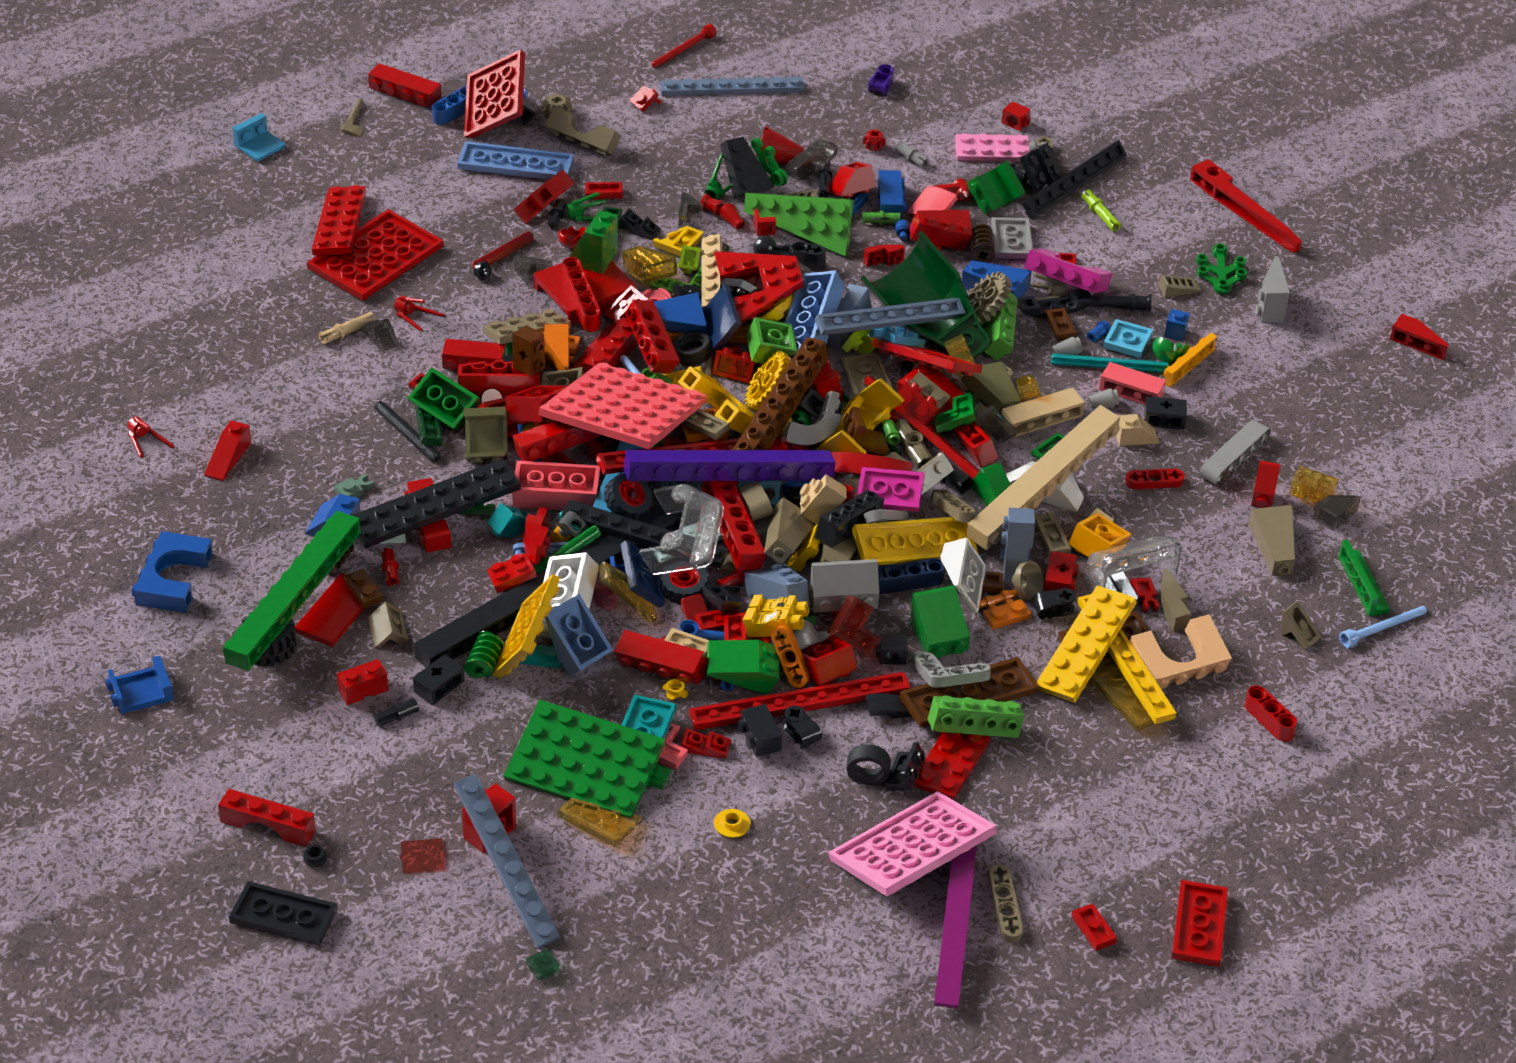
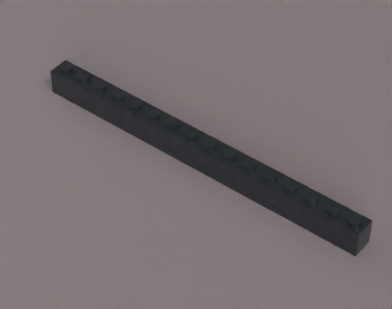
M685 492L636 520L674 532L702 520L703 504L689 492ZM609 534L575 554L587 553L599 565L597 578L608 573L607 565H611V556H614L616 565L624 563L620 544L625 540L644 552L649 550V546ZM546 570L539 573L537 577L509 589L502 595L491 599L484 605L473 609L466 615L419 639L414 643L415 658L425 668L444 654L454 660L473 649L480 632L488 631L498 635L512 627L522 603L543 584Z

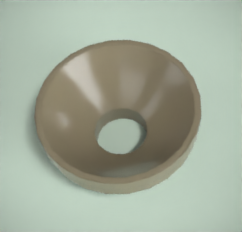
M1033 561L1021 563L1012 577V583L1017 593L1023 599L1032 600L1035 594L1044 590L1043 572L1039 565Z

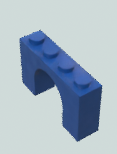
M161 531L158 539H155L151 554L147 555L144 569L140 570L137 584H134L132 587L135 605L186 613L193 598L191 583L167 580L160 577L159 574L165 568L177 564L207 568L213 554L211 539Z

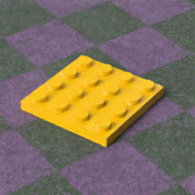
M552 574L522 603L492 676L502 678L504 675L508 676L512 668L516 669L520 661L523 662L528 654L531 655L536 647L534 642L536 635L539 636L544 628L542 621L544 617L549 615L552 609L550 602L552 598L554 599L560 590L558 586L560 577Z

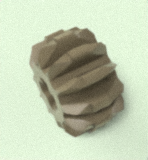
M550 94V96H545V99L542 101L544 117L549 118L554 106L572 114V102L570 97H566L565 94Z

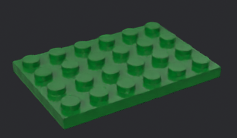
M539 699L503 777L505 780L632 820L666 741L664 738Z

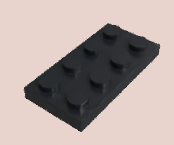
M247 881L229 915V923L320 946L336 915L338 905L337 903Z

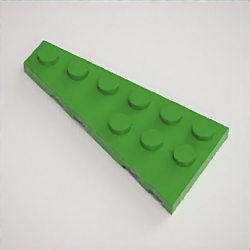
M756 193L745 194L744 212L753 215L754 209H758L760 218L775 216L777 227L845 257L848 256L854 200Z

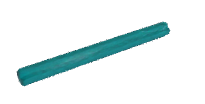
M1064 354L1051 355V364L1106 369L1109 362L1136 371L1164 373L1165 369L1169 366L1167 362Z

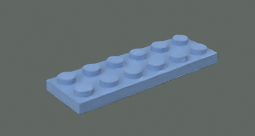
M465 141L457 162V169L549 180L562 169L568 175L570 174L574 154Z

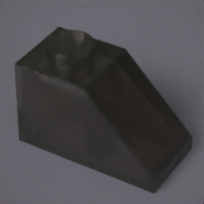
M1328 495L1322 501L1319 500L1315 504L1313 519L1334 531L1358 512L1361 497L1358 495Z

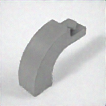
M834 391L826 393L821 414L814 424L802 425L792 421L787 422L780 443L791 446H807L829 437L839 425L842 415L835 413L840 405V399H838L840 393Z

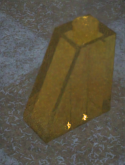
M642 246L622 251L624 268L642 284L678 274L675 255Z

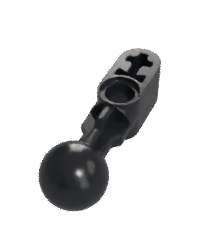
M761 236L753 244L754 254L796 256L799 268L821 271L827 266L826 248L821 245L796 242L792 245L785 244L782 246L777 245L770 236Z

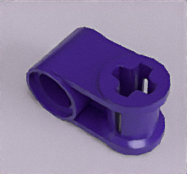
M883 64L878 67L869 81L868 92L874 91L881 93L882 96L887 95L893 84L894 68L891 65Z

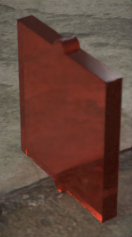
M442 838L401 841L402 855L399 858L402 860L403 873L445 870L444 856H446V852L443 851Z

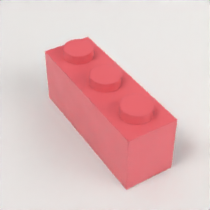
M1109 362L1101 375L1099 390L1116 389L1118 396L1145 405L1146 396L1162 398L1166 380Z

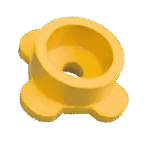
M671 679L664 684L663 690L667 693L666 698L674 700L679 697H687L688 692L684 689V682L679 679Z

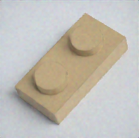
M672 628L664 639L665 641L704 651L707 657V643L709 641L707 639Z

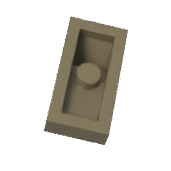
M1298 601L1282 613L1281 635L1292 632L1304 650L1322 637Z

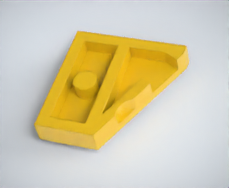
M685 226L678 231L668 233L667 238L662 240L655 238L653 240V247L680 256L682 245L695 247L703 239L704 232Z

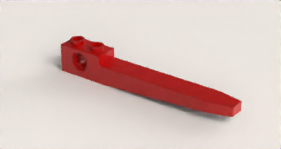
M1210 159L1192 166L1190 180L1212 198L1285 249L1294 253L1301 250L1302 241L1296 234L1232 184L1233 177Z

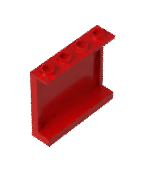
M612 260L602 274L583 269L600 308V314L604 313L630 286L636 289V285ZM559 263L533 273L534 288L537 291L544 290L568 315L571 325L580 323L563 281V264Z

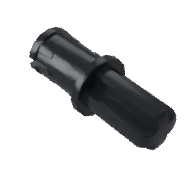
M557 199L554 207L549 212L550 217L547 225L550 226V229L557 228L560 220L564 217L567 203L563 199Z
M414 698L398 705L393 704L391 708L374 715L375 723L378 726H383L397 719L401 721L403 717L419 712V706Z

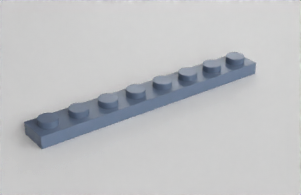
M796 76L783 78L660 80L661 96L804 92L803 77Z
M959 298L817 314L815 321L821 335L958 319L963 318L966 312Z
M476 774L454 782V788L535 946L538 949L559 940L560 935Z

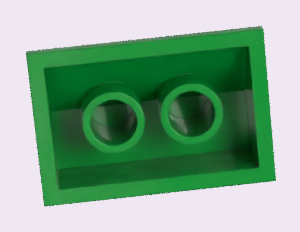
M433 367L428 370L407 397V400L453 430L465 426L464 409L477 408L482 404L478 396Z

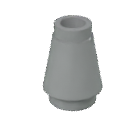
M1072 336L1052 346L1053 354L1078 355V353L1082 352L1079 337L1074 338Z
M1110 388L1088 396L1090 408H1097L1100 405L1105 408H1114V406L1119 405L1116 389L1112 390Z

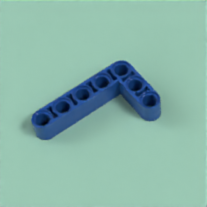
M467 85L433 104L432 112L435 124H447L465 113ZM524 88L523 97L527 99V91Z

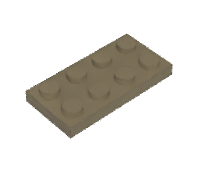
M547 309L543 313H528L525 317L521 318L510 317L507 321H492L489 325L482 326L483 334L501 345L513 342L512 333L526 325L539 332H544L545 324H569V329H571V321L554 310Z

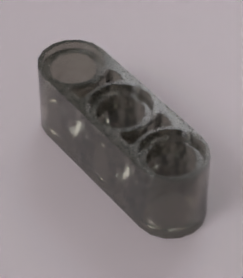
M825 138L817 140L788 162L787 172L800 180L808 178L836 157L838 154L837 144Z

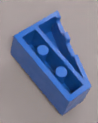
M971 261L962 272V283L965 289L969 291L975 288V283H980L981 278L985 279L987 274L991 276L993 272L997 273L999 271L1011 280L1012 286L1010 289L1012 291L1010 293H1013L1016 298H1020L1030 288L1032 271Z

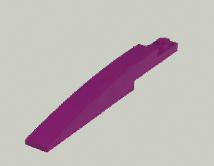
M977 845L951 860L934 1006L958 1009Z

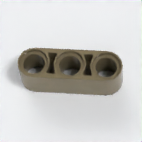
M759 481L738 488L739 493L742 495L744 506L748 508V513L753 521L773 514L770 501Z

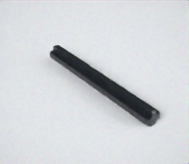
M378 401L374 407L375 410L431 462H438V459L441 458L440 453L429 444H421L419 434L385 402Z

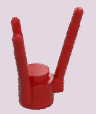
M401 295L394 303V310L397 311V316L403 318L419 331H423V329L406 316L407 314H412L414 309L445 317L443 313L414 305V303H425L424 299L409 298Z
M134 416L128 421L127 427L130 430L128 436L132 439L140 458L143 457L136 436L143 437L147 432L169 447L174 448L172 443L151 429L140 417Z

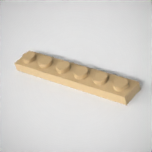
M720 234L709 235L702 239V309L705 308L722 287L714 255L715 251L722 252V237Z

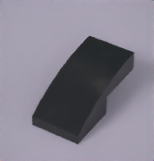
M883 693L866 694L865 701L870 717L890 714L891 719L912 717L899 695Z

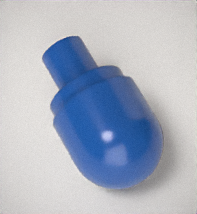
M899 220L895 226L896 235L900 237L902 242L907 241V237L910 235V223L907 220Z

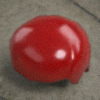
M570 226L568 229L559 230L558 237L560 243L566 248L574 249L586 228L581 227L579 230H575L573 226Z

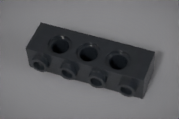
M864 491L822 515L814 538L831 548L854 535L852 527L855 524H866L864 513L882 509L885 499L873 491Z

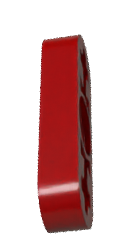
M1176 468L1132 470L1126 474L1125 485L1130 489L1180 487L1184 483L1185 474L1182 470ZM1150 478H1158L1159 481H1152Z

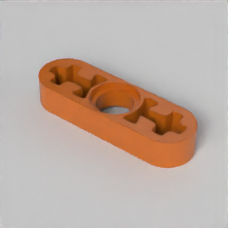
M780 625L773 630L771 639L790 685L795 688H801L810 680V673L792 629L787 625ZM782 633L786 634L787 637L783 639L779 638L778 635ZM790 643L789 646L783 649V646L785 644L788 645ZM786 651H792L795 654L796 660L794 662L787 660ZM797 664L799 665L797 668L791 669V667H794ZM795 675H802L803 678L801 680L796 679Z

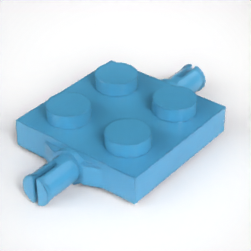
M896 326L895 329L885 327L869 331V336L872 338L885 339L896 344L924 348L926 340L918 337V333L907 332L906 328Z

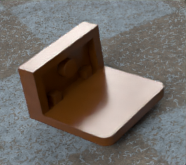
M851 406L850 412L846 413L844 418L845 432L864 450L870 451L875 455H888L889 448L884 434L866 429L860 408Z

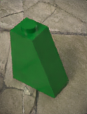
M999 462L981 468L971 487L985 505L988 506L1011 484Z

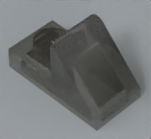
M682 192L678 229L690 223L691 218H703V205L686 192Z
M519 255L514 256V271L527 286L533 277V273L553 266V261Z
M388 318L383 320L377 319L361 326L362 332L381 352L399 346Z

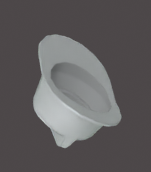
M804 620L802 630H793L800 650L830 637V633L827 631H816L811 622ZM790 643L788 645L785 644L783 646V649L789 646Z

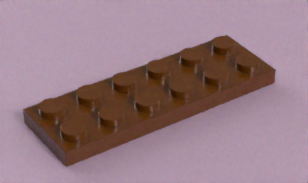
M1019 657L989 665L990 679L987 681L938 688L923 684L900 691V698L918 727L923 728L930 725L928 716L934 696L969 697L975 700L992 699L994 701L1007 702L1038 693L1039 686Z

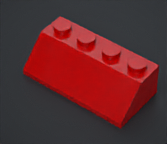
M621 318L606 326L570 369L582 367L585 374L598 363H607L612 367L618 368L622 363L620 357L622 355L628 356L638 344L628 319Z

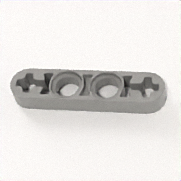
M876 509L863 514L866 524L906 521L910 519L908 511Z

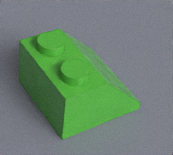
M754 318L746 334L752 362L763 364L764 361L767 362L769 356L772 357L773 353H777V351H782L789 357L797 353L792 325Z

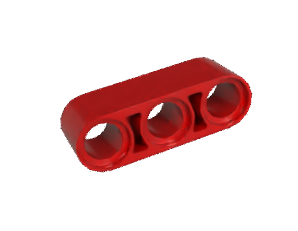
M1254 685L1249 687L1244 704L1245 709L1276 739L1283 742L1291 741L1296 730V717L1262 686Z

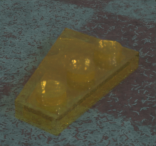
M605 561L598 566L600 579L604 585L608 586L649 622L657 620L654 604L629 590L625 573Z

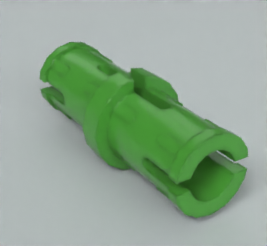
M884 211L863 212L862 223L879 224V226H883V224H896L901 220V213H884ZM873 217H878V218H890V219H874Z

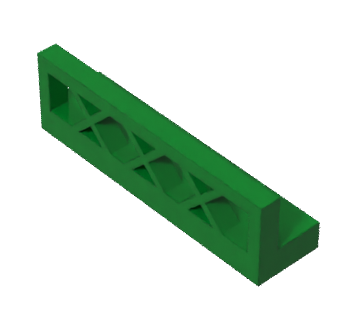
M1348 539L1342 540L1338 558L1368 616L1389 614L1390 608L1360 550H1353Z

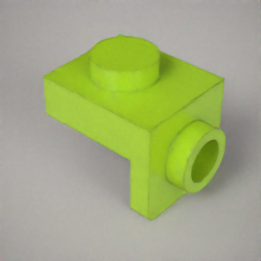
M682 245L680 261L677 264L678 268H682L681 272L693 274V270H699L702 248Z

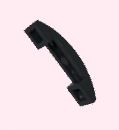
M1081 288L1069 290V296L1047 300L1037 301L1034 296L1017 298V305L1023 314L1046 318V310L1065 308L1067 314L1074 313L1091 305L1095 299L1090 291Z

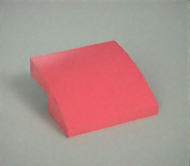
M927 186L906 214L914 218L918 210H949L956 202L957 195L938 187Z

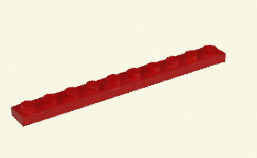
M779 434L769 450H789L787 444L780 443L782 434ZM739 439L635 450H732ZM625 451L598 453L596 461L603 475L624 473Z
M898 672L689 708V717L694 731L736 724L740 720V710L762 704L767 705L772 717L785 715V710L789 706H799L806 712L865 701L866 694L900 695V691L910 689L911 687L905 672Z

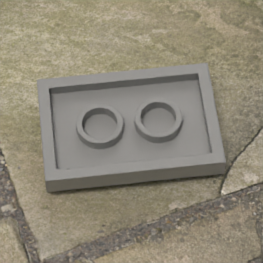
M991 217L995 250L994 259H1027L1030 249H1033L1029 218Z

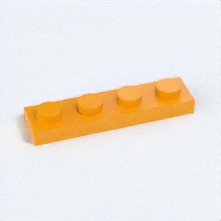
M1209 333L1205 338H1201L1198 344L1189 348L1185 355L1180 356L1172 366H1168L1163 374L1164 380H1166L1165 385L1169 388L1213 352L1217 336Z

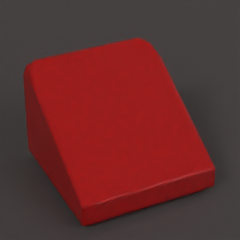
M701 594L689 596L681 600V610L686 620L694 621L695 614L708 612Z

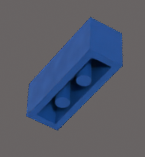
M879 170L877 182L879 212L901 213L902 219L903 212H906L907 202L905 201L906 190L904 189L905 178H901V171Z

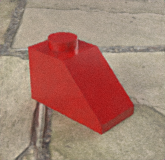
M1260 460L1251 506L1258 508L1272 507L1281 464Z

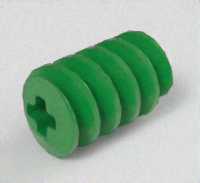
M488 631L479 633L465 664V671L470 677H488L493 673V669L499 659L498 657L504 648L502 639Z

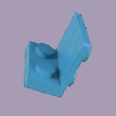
M263 113L232 127L234 146L257 162L286 147V143L268 132L266 115Z

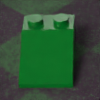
M709 640L707 643V676L762 694H769L779 680V657L773 644L761 640Z

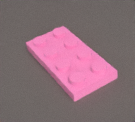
M955 134L957 161L1003 162L1008 160L1010 162H1020L1019 157L1029 151L1028 136Z

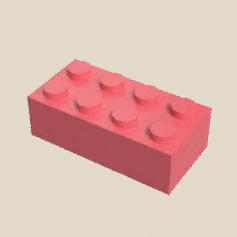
M517 461L515 476L521 484V490L512 493L513 507L529 509L543 507L548 508V510L563 511L570 500L593 506L600 490V467L597 465Z

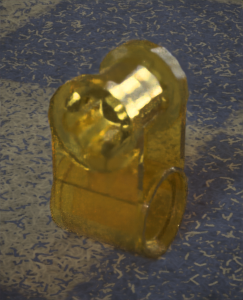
M1025 375L1016 379L1021 402L1035 396L1041 397L1037 381L1033 375Z

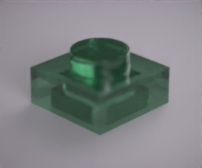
M547 948L526 958V965L538 981L560 971V964Z

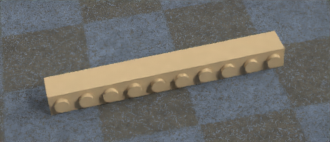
M1102 405L1098 406L968 523L967 537L986 550L992 545H996L1001 539L1002 532H1006V529H1003V518L1008 516V509L1037 508L1041 500L1046 496H1050L1059 484H1063L1072 472H1076L1085 460L1091 459L1095 451L1103 448L1111 437H1115L1120 430V417Z

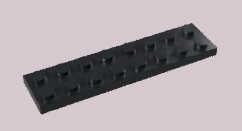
M502 458L352 516L359 518L360 534L358 538L366 549L521 490V484Z

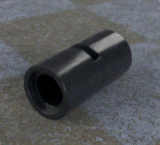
M950 463L954 470L940 481L946 483L947 486L962 495L970 490L973 478Z

